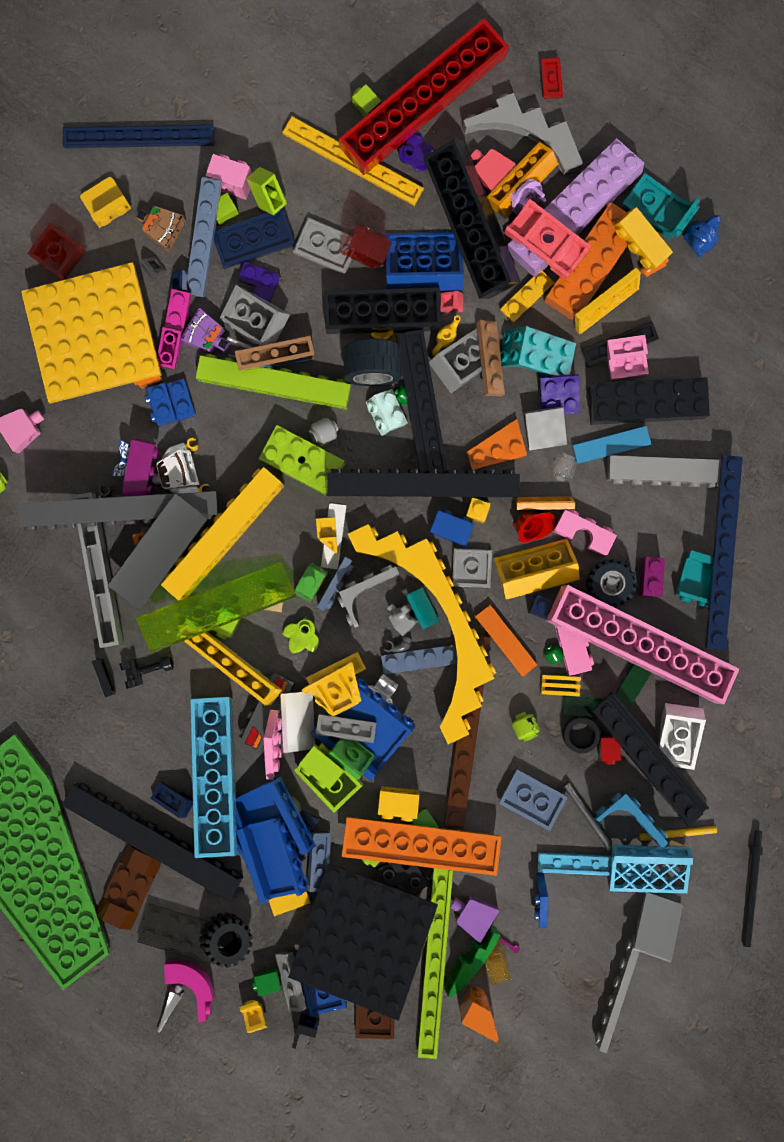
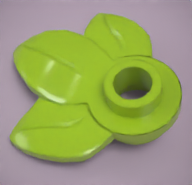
M302 619L298 624L291 623L285 627L282 634L290 638L289 649L292 653H298L304 648L311 653L317 650L319 638L315 634V624L311 620ZM302 627H308L309 631H303Z

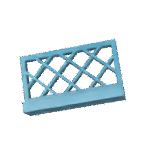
M612 845L610 891L687 893L690 867L693 865L690 847L665 846L661 848L660 846ZM626 863L627 866L620 871L616 864ZM639 863L647 865L641 871L635 867ZM658 864L666 865L660 872L655 868ZM676 865H685V868L680 872L674 867ZM632 869L637 874L629 879L624 874ZM649 870H652L654 873H656V875H654L650 879H647L644 876V874L647 873ZM671 870L675 875L667 880L663 875ZM620 877L626 881L622 885H614L615 881ZM640 877L645 881L642 885H635L633 883ZM659 878L665 882L661 886L653 884ZM679 878L683 881V887L672 885Z

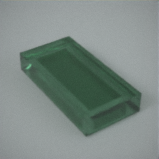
M564 695L563 715L595 717L591 710L603 699Z

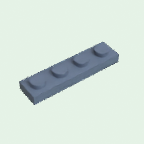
M456 645L381 655L383 674H391L457 664L458 657Z

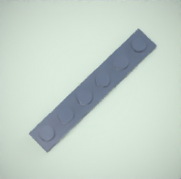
M206 177L201 179L188 267V290H185V292L199 297H205L222 187L221 180Z

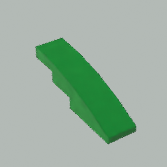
M491 925L480 943L474 939L466 956L459 953L444 985L448 997L452 998L480 970L492 953L501 936L496 926Z

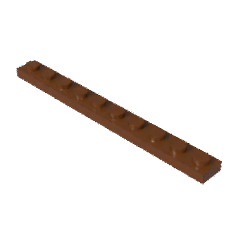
M479 636V639L476 640L479 647L483 645L487 655H489L491 637ZM484 684L474 688L475 692L479 690L482 697ZM481 707L461 716L462 719H467L471 729L468 730L469 735L456 741L445 826L464 828Z

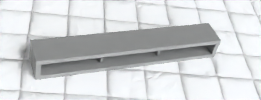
M89 492L73 495L72 498L73 500L95 499L97 495ZM84 523L77 524L99 647L105 648L124 644L114 590L108 587V583L112 578L102 523H96L95 527H84Z

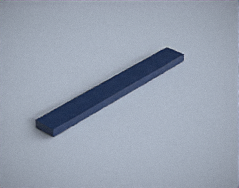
M214 125L63 127L64 148L215 146Z

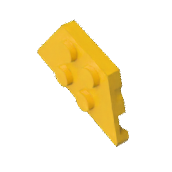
M352 662L302 689L305 694L308 692L316 698L315 702L332 716L361 702Z

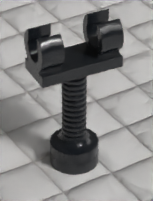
M167 655L161 657L160 662L138 668L136 659L120 663L121 670L132 668L135 679L125 682L126 689L143 684L141 675L161 668L167 672L173 670L174 665L171 656Z

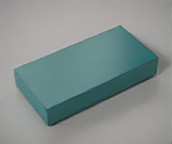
M423 587L406 595L423 630L439 622Z

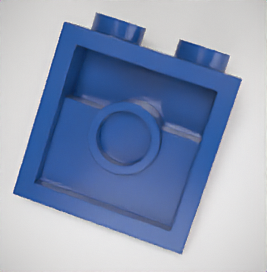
M185 379L146 388L148 393L145 394V399L148 405H152L153 409L150 412L153 423L157 422L158 426H165L196 416Z

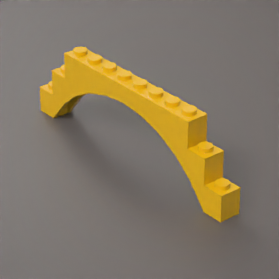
M369 524L349 533L348 536L357 553L383 558L407 570L433 593L446 613L455 638L458 662L457 681L452 702L440 725V729L448 744L469 735L468 730L471 727L467 719H462L461 716L482 707L481 702L484 700L479 690L475 692L474 688L495 679L493 675L496 672L492 663L487 664L484 658L488 655L483 645L479 647L476 641L479 639L475 628L470 629L468 622L471 620L467 612H462L459 606L462 604L458 593L454 594L451 589L454 585L450 576L445 577L442 571L446 568L441 558L437 560L434 554L437 552L433 541L428 542L425 539L406 548L405 546L408 545L404 534L399 535L398 531L377 541L376 538L379 535L375 527L371 528Z

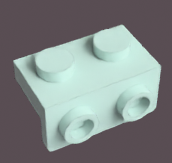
M392 389L376 394L366 401L368 411L371 413L381 436L408 424Z

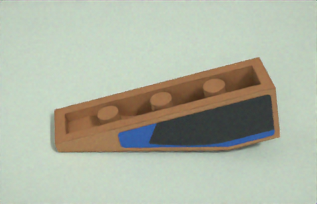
M311 336L235 351L239 371L314 359L315 355Z

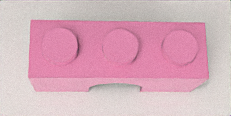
M573 509L564 510L553 532L570 540L577 530H585L590 535V543L587 549L603 557L607 556L617 535L613 534L614 530L607 526H603V528L597 526V522L591 518L586 517V519L579 517L580 513Z

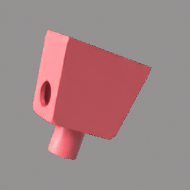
M478 149L471 154V159L476 163L475 169L481 184L488 195L517 166L494 149H490L486 155Z

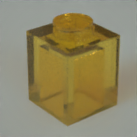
M492 952L485 961L492 985L510 980L503 952Z

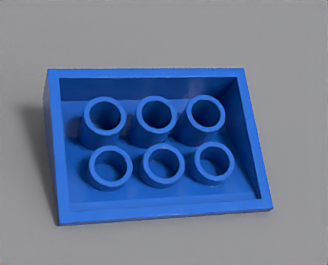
M453 232L386 233L387 289L440 288V291L463 290V257Z

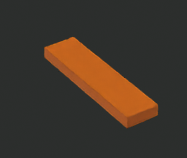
M491 605L475 616L522 677L537 666L536 662Z

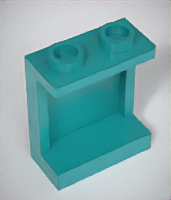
M692 550L687 551L675 595L680 597L679 600L688 603L693 600L698 602V606L708 608L712 556Z

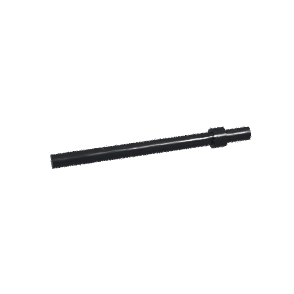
M755 830L754 842L751 845L750 852L752 854L743 940L744 947H751L759 862L760 855L763 853V847L761 846L763 831Z

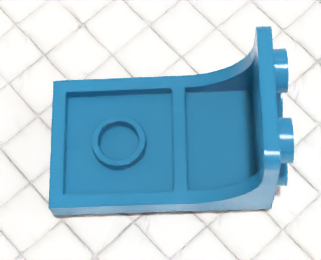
M626 793L615 794L610 799L612 803L607 807L601 806L595 812L597 815L594 818L600 822L613 811H628L658 846L664 848L668 844L665 840L668 836L659 827L655 828L652 824L655 822L647 812L642 813L639 809L641 807L640 803L634 797L629 798Z

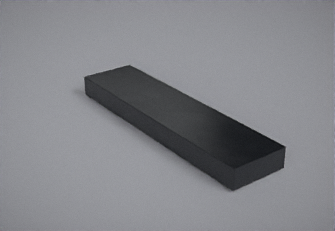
M648 322L581 349L587 367L589 368L608 360L607 340L645 335L646 344L658 340L659 337L653 322Z

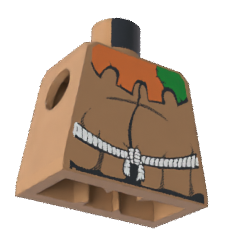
M157 206L153 207L150 214L140 210L137 215V220L144 224L142 227L144 234L167 252H170L186 223L183 215Z

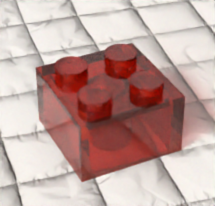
M49 223L27 254L60 280H65L86 251L80 244Z
M360 225L348 233L340 253L372 269H376L384 263L392 242L388 241L385 235L379 233L376 235L370 232L368 227Z

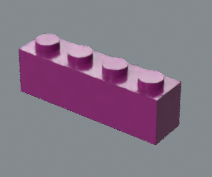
M132 438L121 497L150 495L152 485H148L149 478H153L155 472L152 462L153 459H157L159 448L155 447L156 442Z

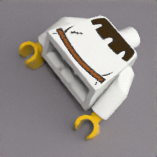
M195 438L188 439L186 444L180 443L167 449L162 456V460L157 462L158 473H155L152 478L155 485L162 484L163 489H170L173 494L175 492H202L204 486H209L208 484H203L197 488L199 481L190 452L196 451L199 447L198 445L190 446L191 442L196 441Z

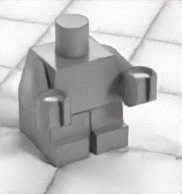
M410 603L398 609L393 604L387 608L392 614L389 617L391 623L402 636L407 634L419 622L417 617L413 618L410 615V612L413 610Z

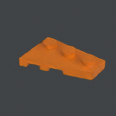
M518 419L467 451L471 470L527 456Z

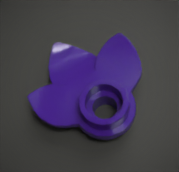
M414 134L406 140V145L400 148L398 155L402 163L410 164L417 171H425L427 167L423 157L432 153L435 149L430 144L423 143L421 134Z

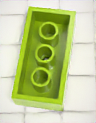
M276 425L259 457L261 462L325 496L326 473H330V469H343L346 464L344 460ZM301 457H305L303 464L298 462V459Z

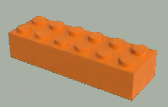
M612 202L609 203L584 240L591 246L590 250L566 280L559 277L544 301L573 322H575V314L588 305L628 246V243L617 235L616 229L613 226L627 212Z

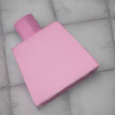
M18 409L0 417V432L13 452L20 453L40 435L41 432L36 425L43 421L44 417L39 410L29 415L24 409Z

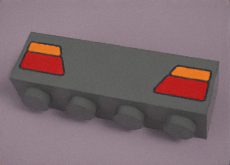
M276 672L267 676L270 681L282 689L280 694L290 693L295 684V681ZM280 694L271 706L264 705L256 699L255 702L258 705L255 710L251 709L247 720H250L247 728L243 726L238 736L241 738L239 743L259 753L263 750L264 734L270 710H278V717L281 713Z

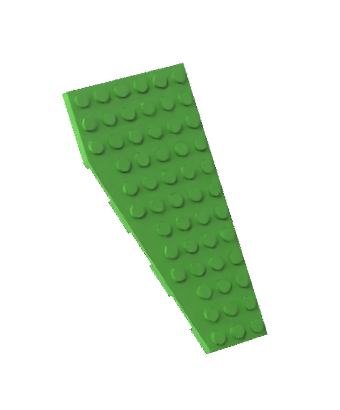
M14 734L0 745V909L57 984L64 990L111 952L99 917L97 916V911L52 780L19 736Z

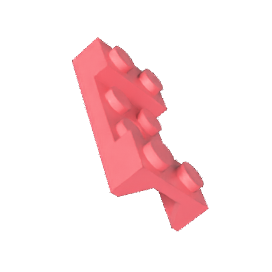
M531 199L527 201L522 211L505 229L504 233L517 244H522L551 266L550 269L564 280L569 277L591 248L587 242ZM550 234L553 237V242L545 243L543 236Z

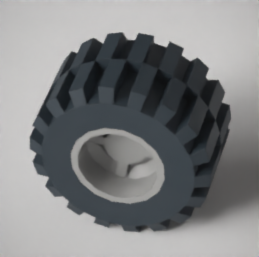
M617 559L604 560L595 565L589 572L588 579L586 580L587 592L589 591L590 596L614 608L625 605L632 599L633 593L636 592L637 588H635L637 580L634 577L636 575L631 571V567L627 566L623 561H617Z

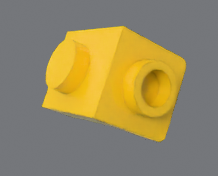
M249 1000L244 1003V1006L239 1007L240 1012L243 1013L248 1033L267 1028L263 1007L260 1002Z

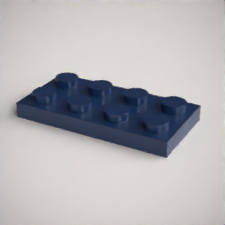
M283 208L275 215L265 213L217 229L214 233V242L223 269L295 246V241Z

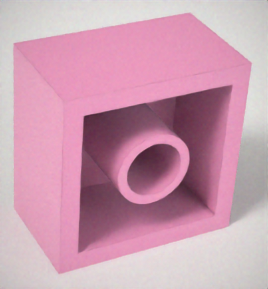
M213 154L205 175L206 178L221 180V192L247 200L250 186L246 178L252 174L250 166L241 160H237V162L230 160L228 156L219 154V156Z

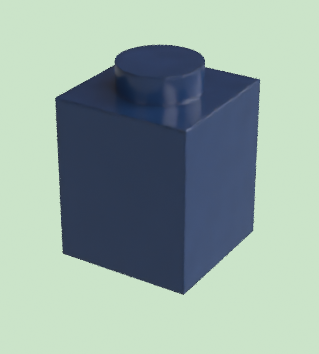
M535 595L528 613L546 620L554 601Z

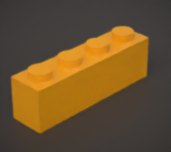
M539 142L487 196L495 212L506 219L513 212L512 201L510 200L512 193L517 191L528 178L541 183L558 165L553 150Z

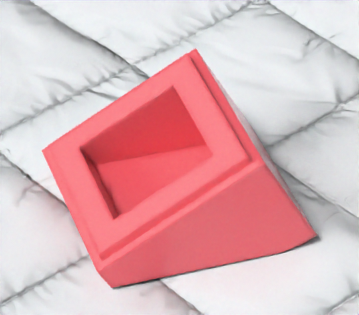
M459 291L441 292V312H463L464 294Z

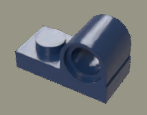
M164 782L158 783L150 798L179 818H186L193 806V798L191 796L177 792Z

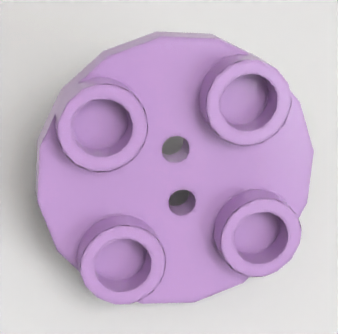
M528 178L517 191L512 193L510 197L512 211L517 216L529 199L537 205L539 201L542 203L547 201L544 198L545 194L542 191L540 182Z

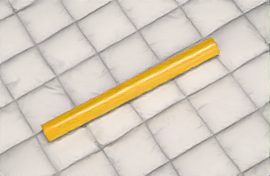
M714 825L667 830L664 833L668 836L667 838L717 833V827ZM639 833L640 841L653 840L648 833Z

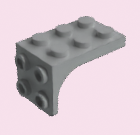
M391 565L380 569L382 573L374 576V573L363 577V582L358 584L356 581L345 585V590L339 592L340 597L337 598L341 607H346L348 614L345 616L350 626L359 627L353 611L356 597L364 590L398 576L397 567L392 568Z

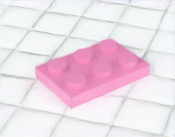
M270 710L264 734L266 779L274 780L275 772H279L280 760L278 758H282L283 746H280L282 743V732H279L282 719L278 718V710Z

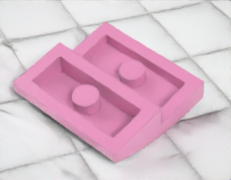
M645 335L607 340L610 381L649 374Z

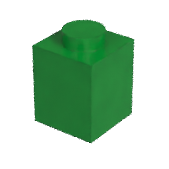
M278 967L255 973L254 979H252V986L254 991L258 992V996L282 990L283 986Z

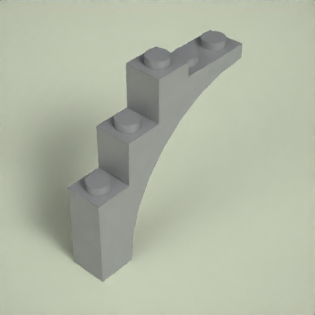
M508 93L502 94L496 99L495 108H487L483 113L469 115L463 120L462 128L465 134L479 130L497 129L523 135L537 144L541 142L553 150L562 176L580 170L583 165L567 122H555L548 128L540 107L536 109L529 108L522 114L514 93L509 95Z

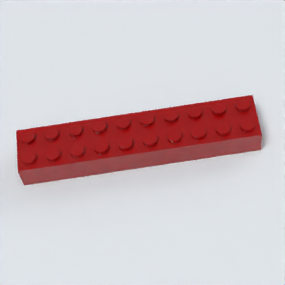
M482 19L340 137L339 148L363 175H366L505 59L509 46L486 19Z

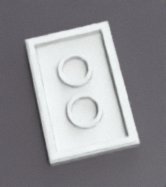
M303 691L280 694L283 753L312 749L315 745V736L311 734L315 728L313 695L309 692L305 694Z

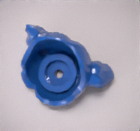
M711 215L707 221H694L689 225L684 235L686 243L697 253L699 258L702 257L703 253L710 251L718 241L717 230L720 227L719 223L721 221L719 215Z

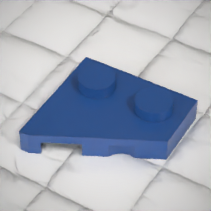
M536 873L537 893H535V905H537V908H534V918L538 920L539 928H547L548 893L544 873Z

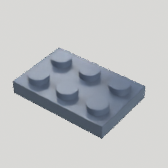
M516 769L498 803L550 831L568 796Z

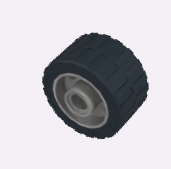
M370 338L355 340L344 346V379L348 383L359 386H385L401 380V346L395 341Z

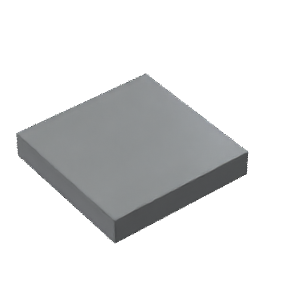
M563 406L524 412L529 450L567 445Z
M454 548L453 587L491 588L492 550Z

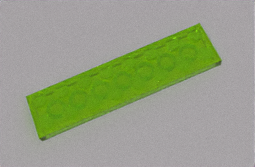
M279 562L136 617V621L149 653L152 654L295 598L296 593L282 563Z

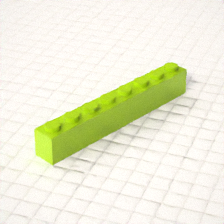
M212 354L200 356L196 379L199 382L347 410L351 392V384H348L343 379L331 381L326 376L318 375V378L310 377L311 374L306 372L294 374L292 370L281 368L280 371L273 370L272 366L239 371L235 359L225 357L224 360H221Z

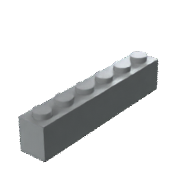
M610 455L607 458V481H612V484H623V481H631V485H642L643 482H650L651 486H661L662 483H669V486L674 487L681 486V483L688 484V487H700V484H707L708 488H719L721 460Z

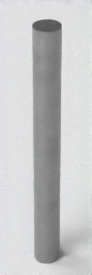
M569 782L563 786L606 849L610 850L613 844Z

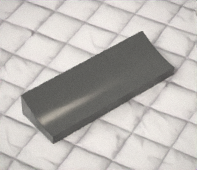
M175 492L110 580L108 587L120 594L140 611L206 522L208 514Z

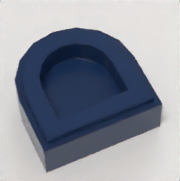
M179 270L173 273L171 285L175 290H188V271Z

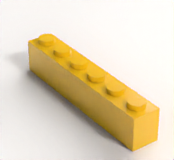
M187 619L176 635L264 705L271 706L281 693V688L195 621Z

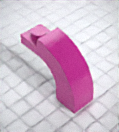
M167 959L164 964L165 984L178 983L191 988L197 998L198 1022L206 1021L208 1016L211 1015V1002L208 1001H213L215 997V990L210 977L200 966L191 961Z

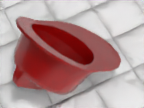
M525 512L516 521H513V526L518 533V539L522 543L548 536L556 525L555 516L549 512L540 514Z

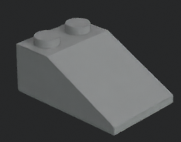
M235 285L219 319L255 343L263 346L277 342L290 314L250 291Z
M477 328L438 353L429 362L450 393H453L482 372Z

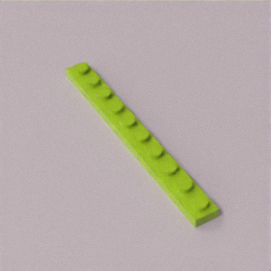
M433 868L431 902L437 903L438 907L427 937L418 1058L437 1059L453 870Z

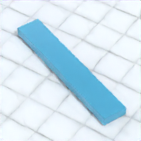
M538 852L537 872L610 876L612 855ZM626 863L616 864L620 871L627 866ZM639 863L635 867L641 871L647 865ZM631 869L624 875L633 877L637 873ZM649 870L644 876L651 878L654 876V872Z

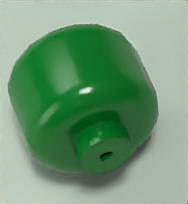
M402 384L394 389V394L398 403L407 405L405 388Z
M557 643L553 645L548 644L543 653L550 664H557L562 661L563 650Z

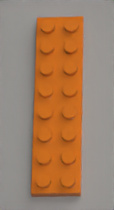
M346 817L342 857L497 876L502 836Z

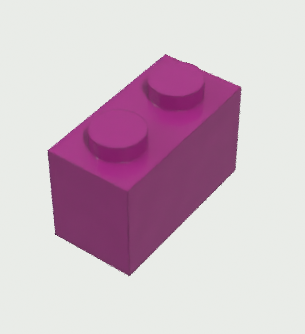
M642 558L639 596L663 597L665 558Z

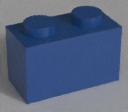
M443 509L441 512L438 510L430 533L465 547L474 526L471 523V519L461 516L459 519L454 517V513Z

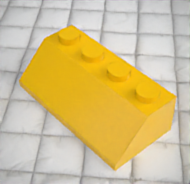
M568 539L494 558L501 588L506 600L580 580L578 562Z

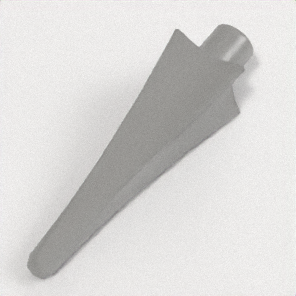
M177 983L175 988L172 987L171 991H169L165 1010L157 1029L159 1033L184 994L182 992L184 987L182 984Z

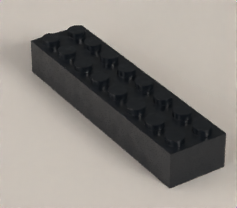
M453 139L423 157L479 299H491L521 283L465 141Z

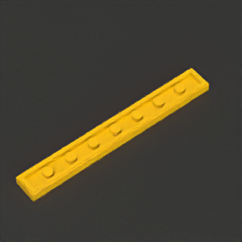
M291 116L282 132L288 138L413 206L416 205L424 191L423 187L381 164H377L366 175H363L339 148V141Z

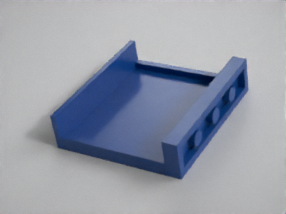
M356 677L361 702L333 717L376 723L374 743L358 741L375 755V758L363 774L372 781L381 767L406 737L412 733L416 725L409 716L400 713L394 704L385 701L379 692L373 691L364 680ZM316 725L311 734L332 750L340 738L316 735Z
M281 776L236 798L237 829L247 823L282 815L291 833V837L295 841L297 855H304L316 847ZM237 835V850L246 863Z

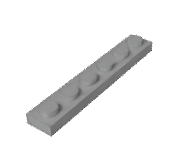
M634 934L626 942L625 950L627 952L625 958H621L619 964L621 970L613 983L615 989L613 995L610 994L608 997L607 1006L609 1007L607 1013H604L602 1016L601 1031H598L596 1034L595 1043H597L599 1051L604 1053L608 1051L638 959L639 952L632 949L635 939Z

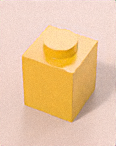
M472 498L466 517L484 523L491 504Z

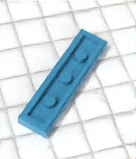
M647 426L576 444L572 448L576 463L581 464L651 445Z

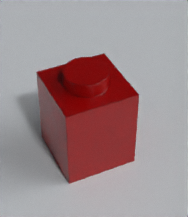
M600 736L598 743L599 760L604 761L605 765H614L616 761H621V747L612 736Z

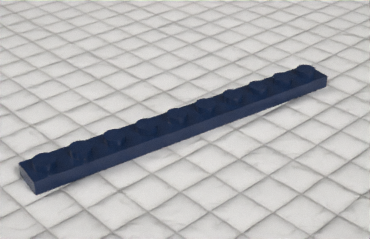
M722 455L705 641V648L726 650L743 460V457Z

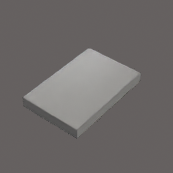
M308 217L293 253L346 275L360 239Z
M646 892L632 949L671 962L683 905Z

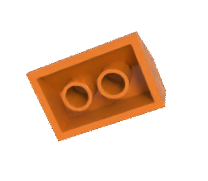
M469 985L459 1004L461 1024L497 1043L499 1038L487 995L480 987L475 986L473 988Z

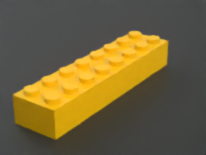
M263 467L260 470L258 468L253 473V480L249 484L245 483L240 488V495L236 499L232 498L227 503L226 511L223 514L220 512L213 521L215 523L211 528L207 527L200 536L202 538L199 542H194L188 548L189 553L186 557L182 556L175 563L176 568L173 572L169 571L163 578L164 582L161 586L177 600L185 601L284 487L282 482Z

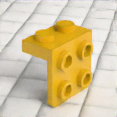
M112 177L106 178L80 195L81 200L99 228L108 225L112 220L132 209Z

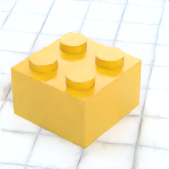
M381 786L378 815H382L381 818L393 819V816L401 817L403 821L417 819L419 790Z

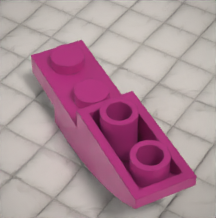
M171 289L165 327L162 329L157 356L159 366L176 368L183 345L180 338L187 328L192 293Z

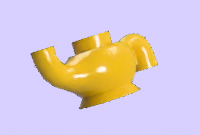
M456 315L449 325L442 327L438 331L436 336L437 345L432 351L434 357L440 353L441 348H447L455 342L457 326L461 320L459 315Z

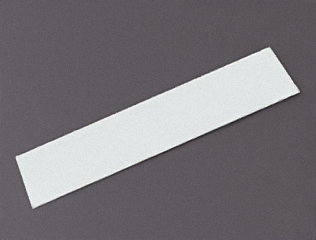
M329 503L328 517H335L338 553H334L324 544L321 567L338 569L346 505Z

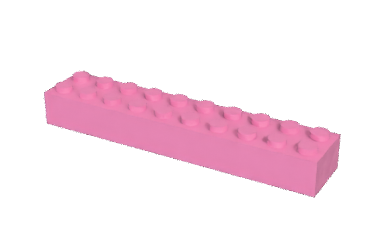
M569 585L561 586L546 619L547 622L716 704H725L739 672V668Z

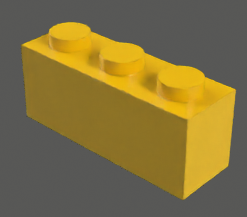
M637 207L630 210L613 225L617 235L628 243L629 250L637 254L641 259L640 263L646 269L652 270L657 268L673 253Z

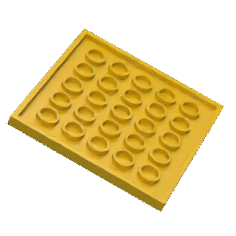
M133 262L21 291L48 403L51 404L162 375Z

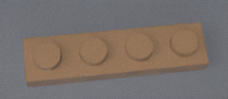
M480 320L477 322L484 396L501 397L505 394L497 322Z

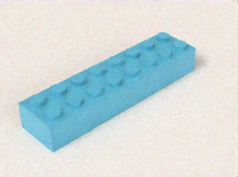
M230 697L190 699L195 858L238 855L233 699Z

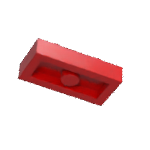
M560 58L541 59L543 99L562 98L563 86Z

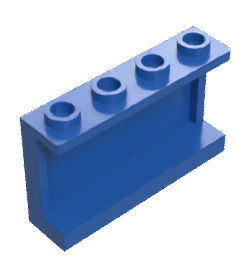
M282 815L247 823L236 830L260 904L267 903L270 899L291 894L300 896L308 889V882L301 868L302 863L296 852L295 841L292 839Z

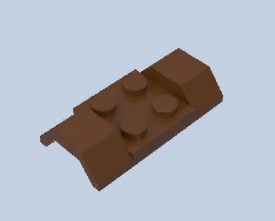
M128 844L97 910V916L102 921L119 929L131 930L161 866V862Z

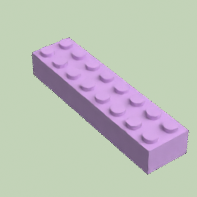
M616 138L544 210L579 236L607 208L610 202H613L643 173L644 162ZM545 234L543 241L545 243H552L553 237L550 234ZM513 240L508 244L510 255L533 277H536L548 266L547 263L522 244L519 245Z

